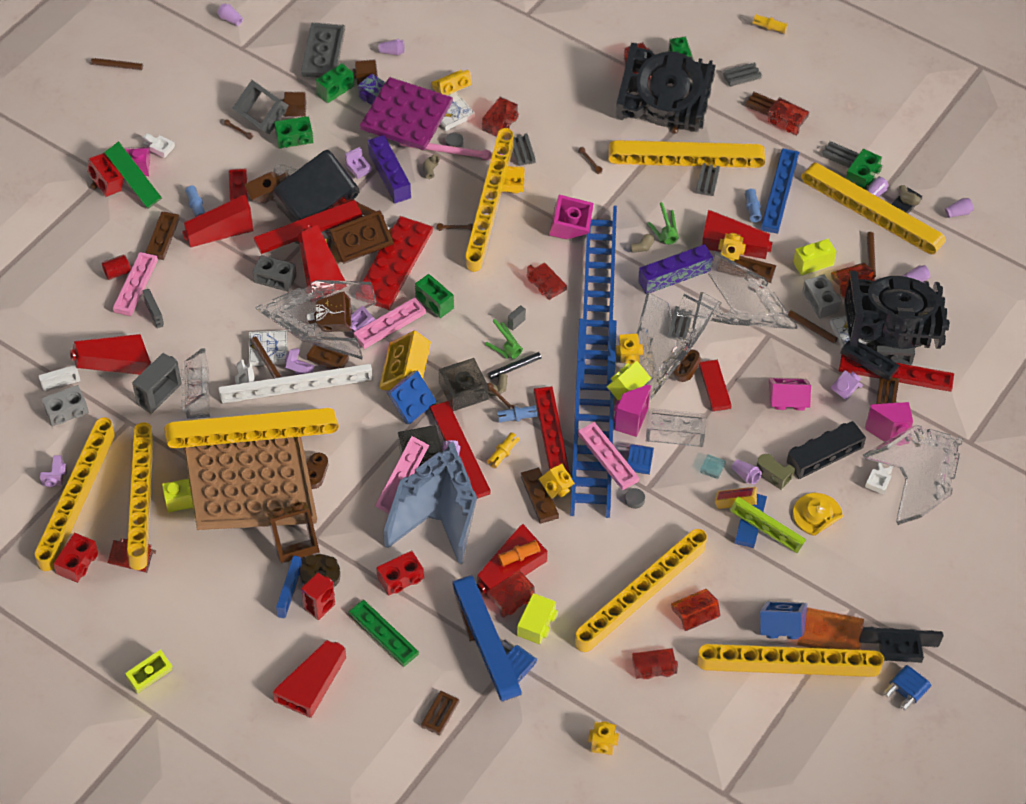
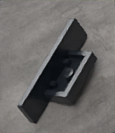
M863 627L859 636V643L879 644L880 653L883 655L884 661L922 663L924 659L922 646L939 647L944 634L942 631Z

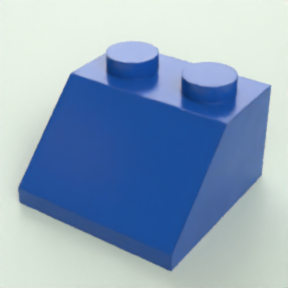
M767 601L760 611L761 635H766L770 639L778 638L779 636H787V639H799V637H802L805 632L807 603Z

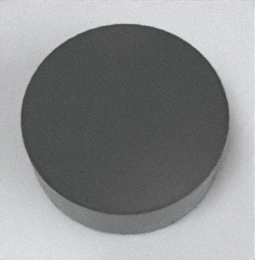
M459 133L448 134L446 146L461 148L463 146V136Z
M630 489L626 493L625 502L630 508H640L645 503V494L640 489Z

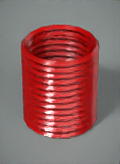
M124 254L102 262V268L108 280L131 271L129 262Z

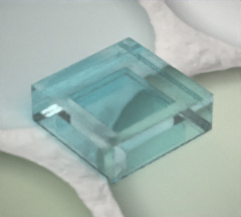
M708 454L700 469V473L719 479L726 461Z

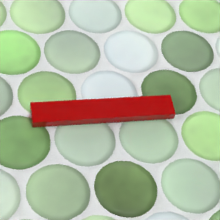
M353 200L255 236L254 242L259 252L263 254L298 241V235L302 232L301 229L311 224L312 227L318 225L322 232L362 217V212L356 201Z
M841 354L839 372L846 370L850 374L854 372L856 375L880 379L879 375ZM897 363L900 366L893 375V378H899V383L952 392L954 373Z
M553 386L534 388V397L548 468L550 470L562 464L570 475Z
M445 401L430 406V411L444 441H458L460 446L459 456L477 499L490 495L491 490L449 402Z

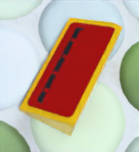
M755 486L717 491L715 504L718 509L731 508L737 497H740L751 505H757V488Z

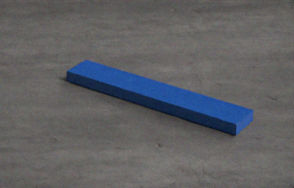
M782 148L761 225L762 231L779 233L799 151Z

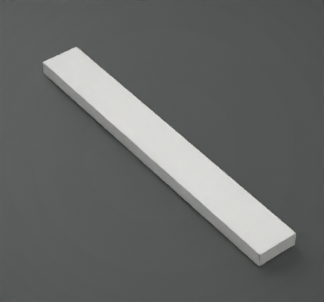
M371 364L222 386L219 387L221 403L372 381Z

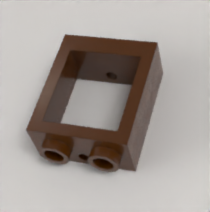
M295 502L286 508L277 507L272 512L267 513L277 556L281 563L292 561L293 556L302 558L320 552L310 509L306 502ZM303 513L310 540L281 547L275 521Z

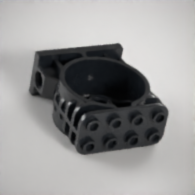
M631 42L616 103V119L623 120L624 117L638 119L644 116L647 120L659 126L678 128V125H685L686 130L691 126L695 127L696 132H699V129H703L704 116L707 112L708 98H710L711 85L714 81L716 65L713 64V60H709L708 64L702 63V58L695 62L692 57L678 52H662L655 55L652 50L638 48V43ZM651 76H652V78H651V82H650V89H651V92H652L653 96H652L651 93L649 92L648 85H647L648 79H649ZM690 78L693 82V87L690 94L687 96L690 88ZM667 84H672V85H674V86L668 87V86H666V85H667ZM655 98L658 100L657 105L654 104Z
M850 271L844 297L850 346H857L859 339H867L899 349L916 348L924 345V348H929L932 339H934L935 348L941 349L946 342L945 331L949 330L950 321L947 319V308L944 307L945 297H942L943 286H940V282H934L932 289L928 281L921 282L905 276H887L873 282L871 280L858 279V272Z

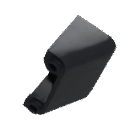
M330 150L322 151L278 184L274 190L277 207L292 223L327 210L343 197L346 200H353L360 193L357 184Z

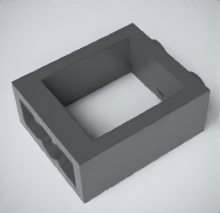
M251 80L232 109L264 132L270 134L275 129L274 121H279L286 113L289 105L260 84ZM264 93L274 100L275 103L262 123H260L247 113L260 94Z
M162 353L132 382L137 405L150 414L182 385L178 361L173 356L169 357Z

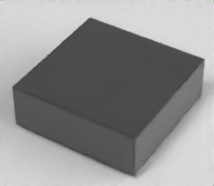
M520 305L508 315V328L512 331L525 321L526 308Z

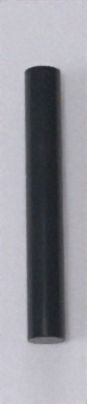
M539 352L491 371L488 373V376L492 380L498 377L499 374H506L541 359V354Z

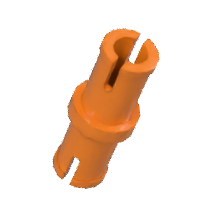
M533 540L520 547L519 545L514 546V549L499 554L498 558L502 567L517 560L523 561L525 557L537 552L539 553L540 548L537 541Z

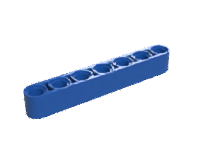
M469 575L452 581L455 594L500 701L503 702L521 696L520 685L474 577Z

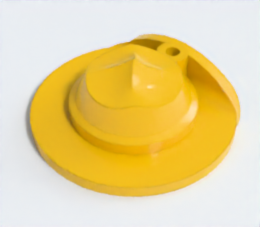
M823 493L806 494L797 500L793 508V518L796 525L802 531L812 536L819 534L844 517L837 501Z

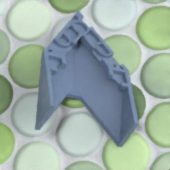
M454 441L448 445L447 449L441 453L438 452L415 469L414 474L400 480L384 528L385 547H391L428 518L441 520L458 563H463L477 496L472 489L470 479L457 453Z

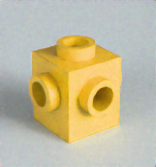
M735 233L726 234L725 239L720 240L718 250H722L721 256H724V259L729 261L739 260V256L744 255L746 244H742L744 237H740V235ZM730 246H732V247L735 248V250L728 249V248H729Z
M619 334L616 356H620L621 363L633 364L635 361L640 362V355H643V344H639L638 334Z
M562 464L550 469L539 478L551 499L558 495L560 498L570 492L569 488L575 484Z
M607 721L595 722L594 730L590 729L588 742H592L591 752L612 755L613 746H618L619 733H615L616 725Z

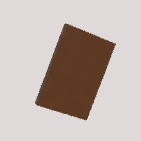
M381 210L329 230L343 264L394 245Z

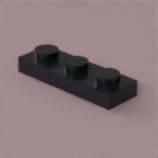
M848 340L841 348V354L887 381L899 369V364L859 341L857 346H850Z

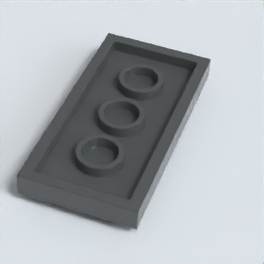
M311 22L301 76L319 78L338 66L345 25Z

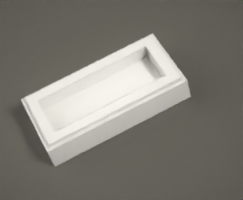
M76 365L39 375L43 391L80 381Z

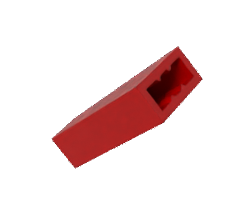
M242 195L184 222L185 230L182 233L184 240L189 242L191 248L254 231L251 208L246 195Z
M708 210L702 245L705 244L708 250L721 252L722 250H718L720 240L725 239L726 234L735 233L740 235V237H744L742 244H746L743 256L766 259L767 252L771 253L773 242L769 241V233ZM730 246V247L728 248V249L735 250V248L732 247V246Z
M310 224L301 229L302 232L298 235L309 300L312 303L345 287L347 283L319 226L312 227Z
M141 334L74 341L73 349L70 350L71 360L75 362L76 368L140 375L151 365Z
M524 524L520 525L477 575L479 591L491 599L546 563L548 551ZM533 540L537 541L540 548L539 553L527 556L523 561L517 560L502 567L498 558L499 554L514 549V546L519 545L520 547Z
M326 640L274 689V702L312 718L346 659L345 647L338 642Z

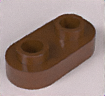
M687 350L681 355L673 370L677 381L686 382L693 377L701 363V357L697 350Z
M314 453L308 460L307 468L311 489L319 488L323 484L329 466L328 457L323 453Z

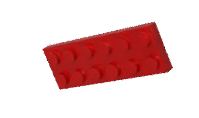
M399 216L390 232L394 245L380 250L357 290L355 299L390 310L430 238L433 226Z

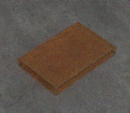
M807 608L805 632L802 637H799L797 645L808 648L860 650L859 636L863 628L864 618Z

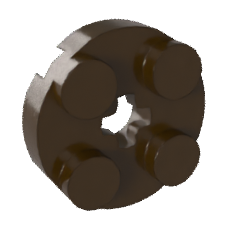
M324 554L309 555L301 565L300 579L304 585L317 574V571L325 572L322 576L329 577L335 586L340 581V566L335 557Z

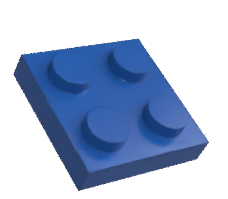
M418 370L411 372L387 392L405 424H411L437 402Z

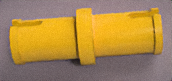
M755 14L753 24L765 27L769 31L772 29L784 34L788 23L774 20L773 17L767 18Z
M510 432L506 439L496 446L495 452L487 459L488 464L492 462V468L496 469L501 461L510 455V451L516 443L520 441L518 436L514 439L516 434Z

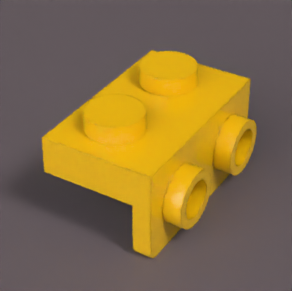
M458 70L432 81V88L438 93L449 95L472 85L470 71Z
M508 166L502 192L514 194L524 192V167Z

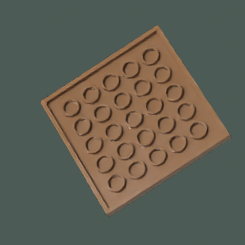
M301 437L184 448L197 530L270 526L267 516L268 512H272L277 507H289L295 502H306L310 509L313 524L317 523V514ZM303 513L275 521L276 526L306 524Z

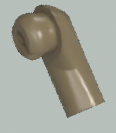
M433 154L423 163L427 179L434 177L433 169L440 161L439 156Z
M905 185L898 187L903 203L915 206L920 203V197L908 192Z
M645 234L640 243L630 244L631 253L648 251L654 243L653 236Z
M503 373L498 375V384H493V388L499 394H502L507 389L508 376ZM487 390L490 396L497 397L491 390Z

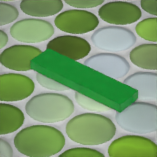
M119 141L105 151V154L148 209L162 199L161 195Z
M364 599L348 611L349 616L403 667L419 655V651Z

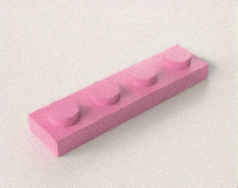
M139 253L113 306L114 313L132 316L143 293L142 290L145 289L156 266L157 256Z
M413 298L353 332L354 338L366 349L425 315L426 309L416 298Z
M595 422L578 430L579 437L622 491L639 482L638 475Z
M411 436L375 507L389 514L400 480L415 473V469L418 468L429 447L428 444Z

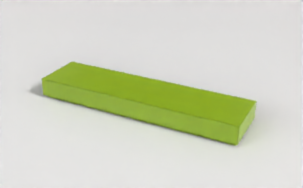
M737 497L730 509V512L796 553L799 552L806 541L804 537L740 497Z

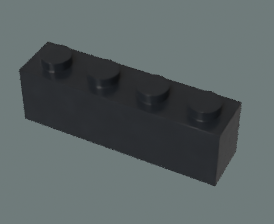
M854 421L847 424L843 423L832 431L824 432L816 439H810L799 447H793L788 452L786 463L795 468V475L798 479H801L863 449L866 436Z

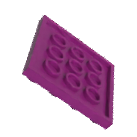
M389 77L362 120L360 130L378 136L384 135L387 139L425 151L453 103V97Z

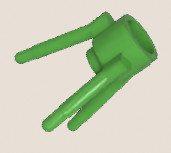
M660 202L666 226L662 228L660 234L651 222H648V225L658 236L660 242L670 245L679 238L674 210L670 211L672 226H670L664 204Z
M493 319V323L507 339L503 345L504 351L488 342H485V345L502 354L506 359L509 357L512 359L517 358L522 353L523 348L517 343L504 322H501L500 325L496 319Z

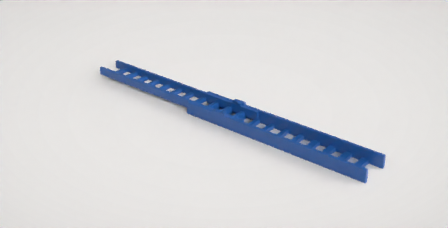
M613 206V220L591 219L589 233L586 238L583 319L579 318L572 480L575 484L571 490L570 516H574L575 503L606 504V518H610L612 481L610 474L607 472V479L576 477V470L606 471L600 462L577 461V454L594 455L587 445H578L579 421L609 422V431L602 432L613 444L614 395L607 386L612 382L610 378L615 375L617 320H613L617 206ZM591 226L612 227V234L590 233ZM590 240L612 241V248H591ZM590 254L611 255V263L589 262ZM589 268L611 269V277L589 276ZM588 282L610 283V292L589 291ZM588 297L610 298V305H587ZM587 311L609 312V321L587 320ZM586 326L609 327L608 336L586 335ZM586 344L608 345V351L586 350ZM585 359L608 360L607 366L585 365ZM584 374L607 375V384L584 383ZM580 390L610 391V400L581 399ZM579 405L610 407L609 416L579 414ZM576 486L607 488V495L575 494Z

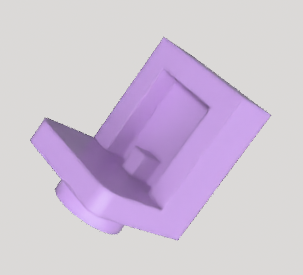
M360 147L345 154V165L357 179L372 172V167L363 158Z
M363 305L351 315L352 331H357L376 320Z
M293 348L287 352L285 368L294 370V373L297 375L313 372V364L297 360L300 349Z
M845 370L831 386V389L847 400L858 387L862 388L863 385L859 382L861 378L854 372L849 374Z
M61 455L53 456L52 472L40 473L42 486L55 487L63 485V475L67 474V464L63 463Z

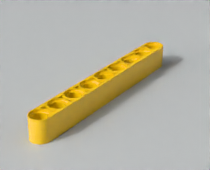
M503 128L498 132L466 251V267L472 272L479 271L482 268L514 146V133L508 128Z
M615 140L609 143V161L613 164L702 166L703 163H706V166L711 164L713 167L760 168L766 163L765 147L760 144Z
M812 163L801 175L805 184L928 254H935L946 241L945 236L941 232L819 163Z
M321 408L170 422L165 425L164 432L167 445L170 448H185L331 434L339 429V424L334 409Z
M103 417L95 422L37 546L35 558L38 567L42 571L54 569V562L64 549L113 442L115 432L112 421L109 418Z
M147 422L138 423L134 428L127 547L129 566L134 570L145 568L148 562L153 434L152 427Z
M702 529L692 530L576 631V648L581 652L592 650L705 551L706 532Z
M705 644L701 646L697 659L698 666L707 671L859 677L878 676L884 663L883 655L878 651L719 644ZM703 656H709V657H711V658H710V659H706V658H704Z

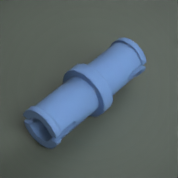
M188 186L185 189L189 199L188 204L193 209L195 217L205 213L203 200L199 197L195 186Z
M748 189L745 191L746 208L749 211L750 220L752 222H759L762 218L759 209L761 205L757 200L756 190Z
M536 405L521 408L515 406L514 409L497 411L498 416H504L498 418L499 423L512 420L519 422L520 419L537 417Z

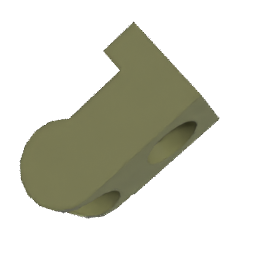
M765 453L758 457L756 467L762 472L761 476L778 489L782 490L792 480L795 471L794 467L789 464L786 467L782 466L770 454Z

